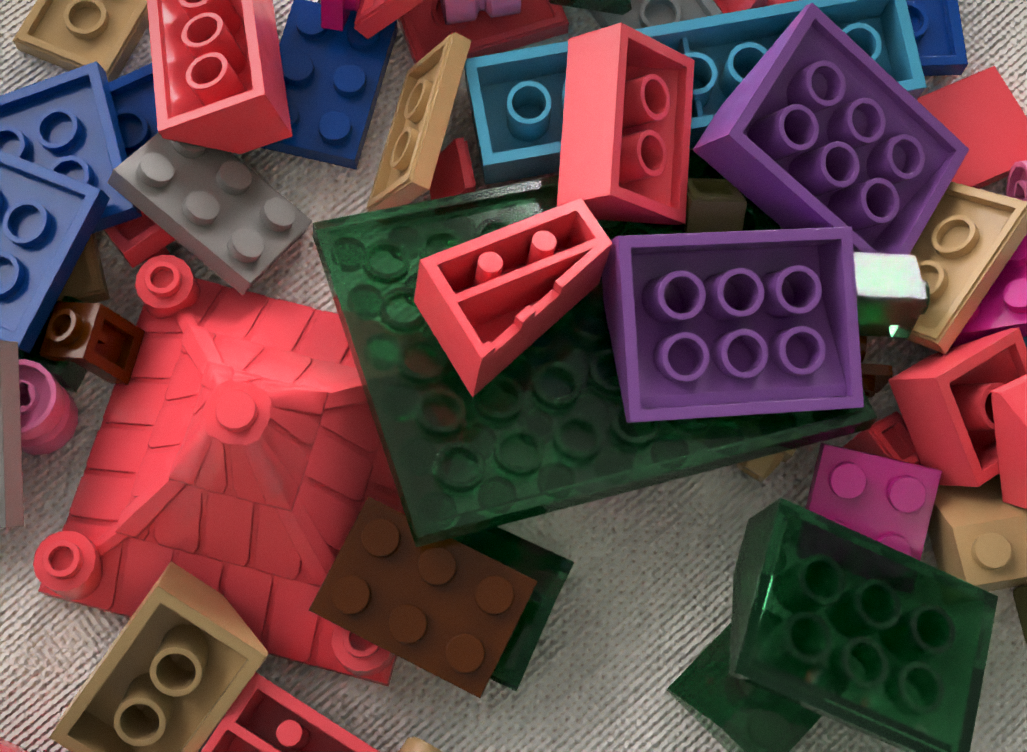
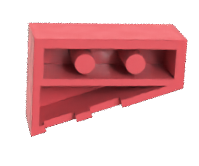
M582 198L420 259L414 303L472 398L599 284L612 241Z
M255 672L228 709L201 750V752H379L257 672Z

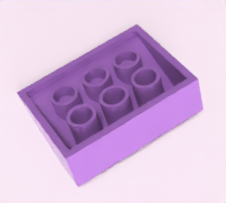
M810 3L803 8L720 106L693 148V151L783 229L852 227L856 289L896 279L968 153L969 148L814 3Z
M852 227L626 235L611 239L612 246L602 273L603 301L627 423L864 408Z

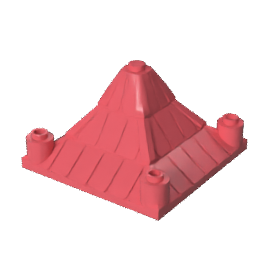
M160 255L149 259L136 274V291L144 304L136 326L144 330L145 333L129 385H114L100 430L97 432L86 463L87 466L70 507L66 524L62 531L53 533L44 539L35 552L33 567L36 577L41 582L38 591L47 596L131 618L172 561L224 595L266 648L268 655L389 687L397 655L309 611V608L368 496L433 529L471 394L431 329L424 335L413 334L381 324L369 323L357 318L266 297L265 295L250 291L241 295L234 288L195 278L187 263L174 255Z

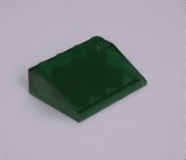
M780 498L748 519L733 573L729 675L905 752H970L998 596L786 499Z

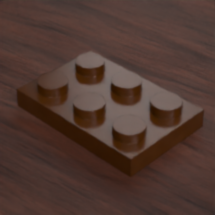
M368 496L309 611L481 699L538 581Z

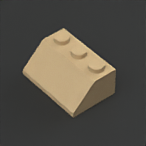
M1000 474L980 487L939 485L928 532L945 598L1027 585V509L1002 501Z
M171 561L72 699L49 738L71 752H198L266 659L268 651L224 595Z

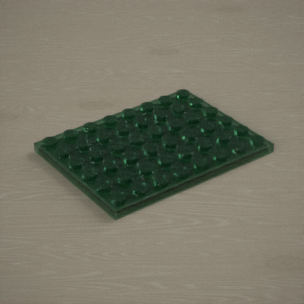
M690 150L688 178L725 179L697 153ZM559 175L313 223V239L416 547L868 430L877 419L863 390L864 408L627 423L604 308L602 276L599 284L472 398L414 303L420 259L557 207ZM741 193L747 201L742 231L781 229L773 219ZM597 220L610 240L617 236L685 233L683 224L664 225Z

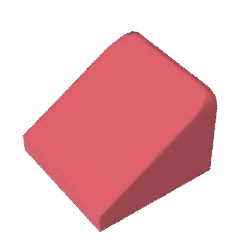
M464 137L455 138L439 154L430 186L433 210L437 216L474 211L476 206V183L467 140L464 141Z
M898 411L866 427L843 446L844 448L921 465L903 417Z

